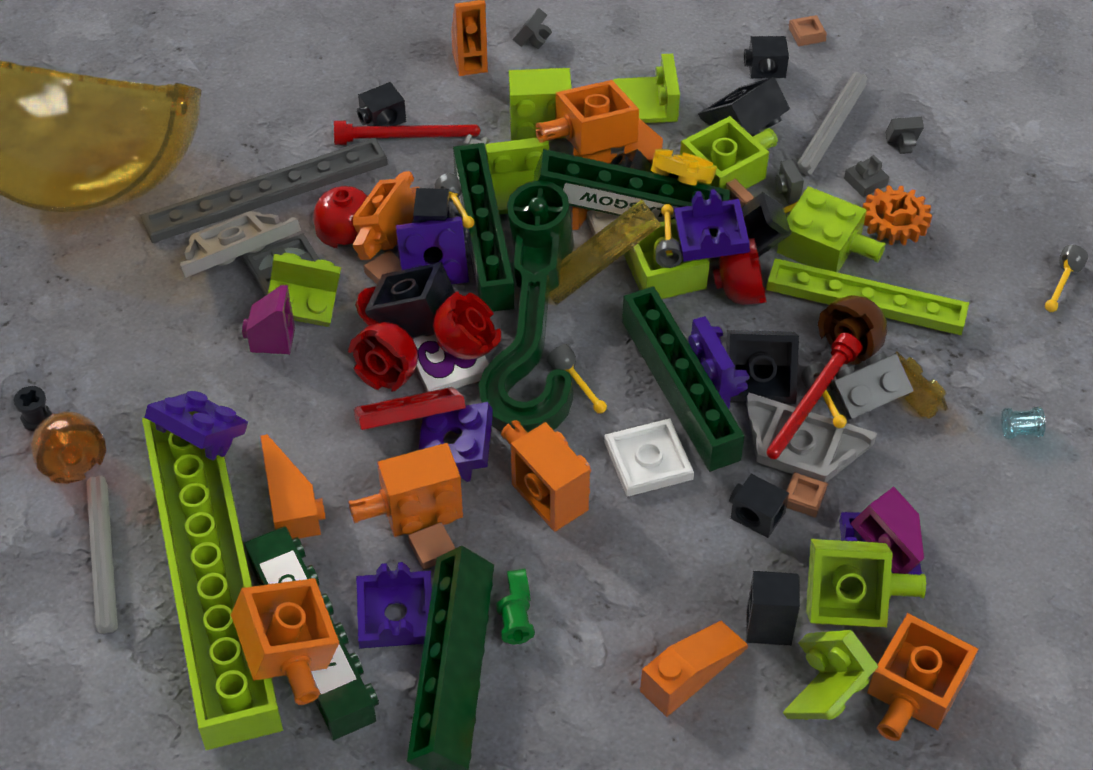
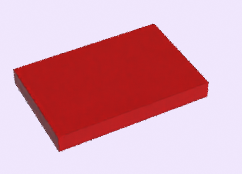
M448 387L357 406L353 411L360 429L365 430L464 409L466 407L464 396L455 388Z

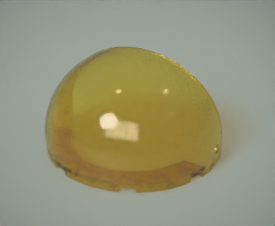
M0 61V195L30 208L63 213L101 211L124 205L140 198L169 177L188 152L199 122L202 90L181 83L158 86L58 72L56 70Z

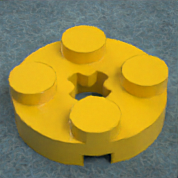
M655 150L651 168L652 172L669 176L670 173L679 175L678 181L688 185H697V181L705 184L712 183L717 166H713V162L684 152L682 155H674L672 157L673 150Z

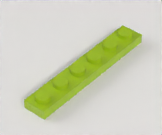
M777 258L774 260L766 289L828 305L837 299L849 295L862 296L873 301L882 310L885 318L957 335H962L969 307L968 302Z

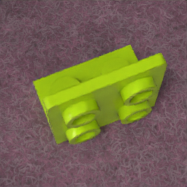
M673 53L661 54V66L655 67V77L613 79L617 86L639 108V118L644 123L678 122L680 90Z
M538 138L485 144L499 215L508 214L507 203L510 195L518 187L534 180V171L543 149L549 150L548 141L540 143Z
M293 253L274 254L268 294L280 285H288L294 321L330 327L341 267L335 266L334 263L327 260H316L315 262L304 260Z
M852 630L807 633L798 642L806 653L808 663L820 673L783 711V714L787 719H834L844 711L845 703L848 699L868 685L870 675L879 666Z

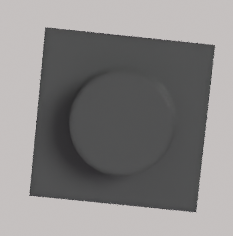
M793 159L781 161L779 175L775 177L776 188L780 194L783 193L788 205L800 199L804 183Z

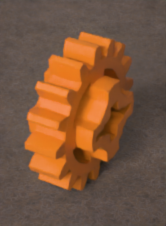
M887 185L885 192L877 188L875 189L874 196L868 194L866 202L863 203L862 208L867 209L864 226H868V234H878V241L884 238L889 239V245H893L895 240H899L904 246L907 243V239L916 243L918 242L919 235L925 236L927 229L930 227L932 219L930 214L931 205H924L926 199L924 196L916 198V190L914 189L907 193L904 192L903 186H899L898 190H893L890 185Z

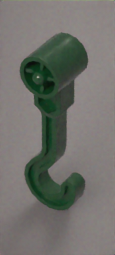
M539 180L528 182L518 187L510 195L507 203L515 250L514 272L517 286L521 288L517 334L515 340L484 369L479 383L481 403L489 402L493 409L492 427L500 432L508 423L515 429L511 424L513 420L519 421L527 432L545 422L554 430L569 415L573 402L571 376L567 371L561 369L553 370L547 375L544 391L538 398L532 401H516L508 395L509 390L527 376L540 362L545 345L549 294L552 290L559 287L561 265L571 257L574 249L567 194L560 186L553 182Z

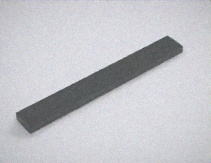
M376 138L141 214L142 223L151 242L155 243L388 165L387 157Z

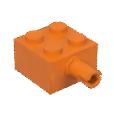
M613 80L556 92L555 120L536 123V136L540 143L565 137L580 155L594 154L597 151L609 148H620L626 144L638 142L639 108Z
M513 420L511 424L515 429L508 423L501 432L502 438L511 445L512 485L555 532L589 510L590 465L582 455L577 456L573 452L562 433L559 431L555 432L546 422L527 432L519 421Z
M448 442L378 461L381 487L379 494L348 501L354 524L385 514L388 517L394 537L403 534H413L440 522L443 525L450 524L456 519L463 518L461 476Z
M316 579L241 588L231 617L253 681L287 676L296 704L305 705L318 699L320 691L316 686L311 671L328 668L339 645V640Z
M907 613L877 664L879 667L873 672L867 692L890 705L882 721L877 726L878 732L886 739L899 741L911 717L939 730L970 673L979 649Z

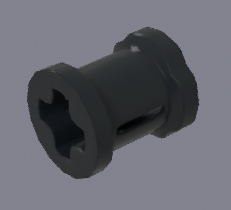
M37 386L24 387L14 396V405L22 413L20 417L24 428L29 431H40L47 428L53 419L49 407L45 405L47 400L45 392Z

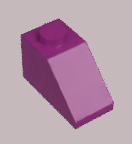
M280 285L251 306L249 319H244L242 326V335L244 339H248L250 352L290 355L295 324L288 285Z
M892 487L868 505L850 523L866 542L886 543L893 553L891 570L894 573L908 574L924 559L919 513L895 487Z

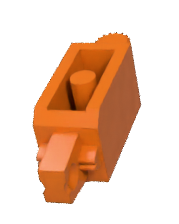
M402 172L395 179L379 180L354 214L353 226L358 235L352 246L358 253L360 260H371L381 249H393L397 245L396 225L413 222L416 188L420 187L410 188L411 182L414 180L412 172Z

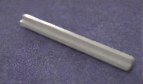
M859 72L852 74L798 161L797 168L800 173H804L806 176L811 175L867 85L866 81L868 78L865 74L861 75Z
M99 475L97 477H89L86 484L95 625L100 634L114 633L118 628L108 484L106 478Z

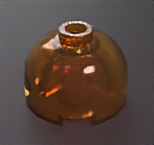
M63 411L45 418L35 429L30 443L33 461L37 469L43 475L48 476L54 483L69 484L86 478L85 472L92 469L96 463L99 466L101 465L106 453L105 438L90 418L77 412Z

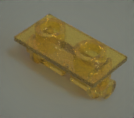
M896 352L914 390L904 398L905 401L921 417L926 416L928 419L936 415L938 405L946 411L948 409L944 398L946 392L942 386L934 379L928 381L921 375L923 373L922 368L913 358L905 359Z

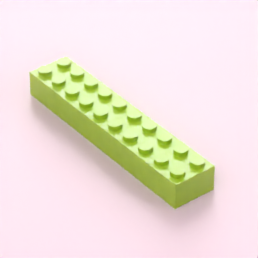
M190 411L189 413H190L191 415H193V414L198 413V412H196V411ZM142 418L198 729L205 750L283 731L273 679L267 678L253 681L231 617L241 588L252 587V581L225 456L217 455L215 460H211L205 457V448L200 449L168 430L162 433L156 430L155 423Z

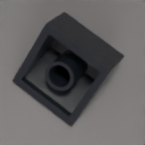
M775 77L738 87L698 113V115L709 126L731 116L753 137L759 134V130L764 126L769 128L782 120L780 116L790 110V107Z
M442 262L382 274L365 309L367 317L379 323L389 322L398 325L411 337L421 335L432 336L435 334L433 323L436 311L455 291Z
M727 330L726 352L735 365V370H746L749 375V379L746 380L748 389L737 396L731 397L730 402H746L748 393H752L784 404H796L799 335L795 332Z

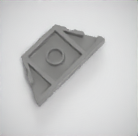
M249 211L194 233L190 236V245L186 247L184 252L187 261L180 263L183 275L186 278L216 265L230 264L236 257L245 253L259 252L265 248V245L301 231L298 219L291 217L282 223L278 215Z
M752 393L747 395L746 408L757 463L791 474L796 472L827 483L875 444L876 432L847 423L843 428H836L833 425V419L810 412L779 458L772 460L768 458L766 451L796 407Z

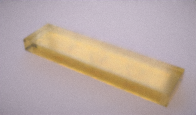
M642 199L561 260L559 287L552 290L549 294L556 305L661 226Z

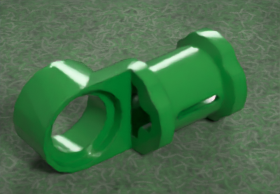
M525 568L507 571L510 595L503 597L496 603V610L502 616L504 627L501 630V639L503 642L512 645L525 643L535 635V629L529 623L527 614L531 598Z

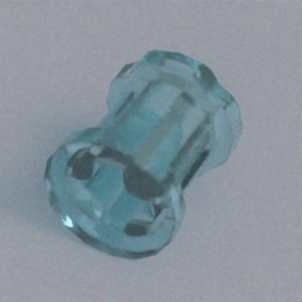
M1040 406L1023 411H1013L1012 408H1004L1001 416L1004 437L1006 439H1013L1015 435L1033 434L1035 437L1044 436L1046 425L1043 409Z

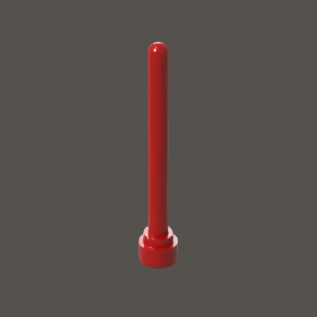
M346 120L334 121L335 145H347V142H353V139L467 137L468 134L476 137L481 132L478 125L353 126V123L347 124Z
M848 333L838 335L831 346V359L766 451L768 458L772 460L779 458L843 364L853 362L862 350V344L855 336Z

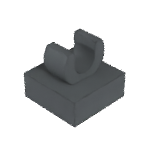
M538 8L513 38V41L522 47L529 39L532 46L539 49L552 33L548 26L541 24L547 17V14Z
M922 116L892 119L885 132L887 143L898 142L900 154L912 153V146H916V141L924 129Z
M874 155L846 169L844 179L862 197L875 192L877 188L882 189L886 187L889 182V176L881 169L882 162Z

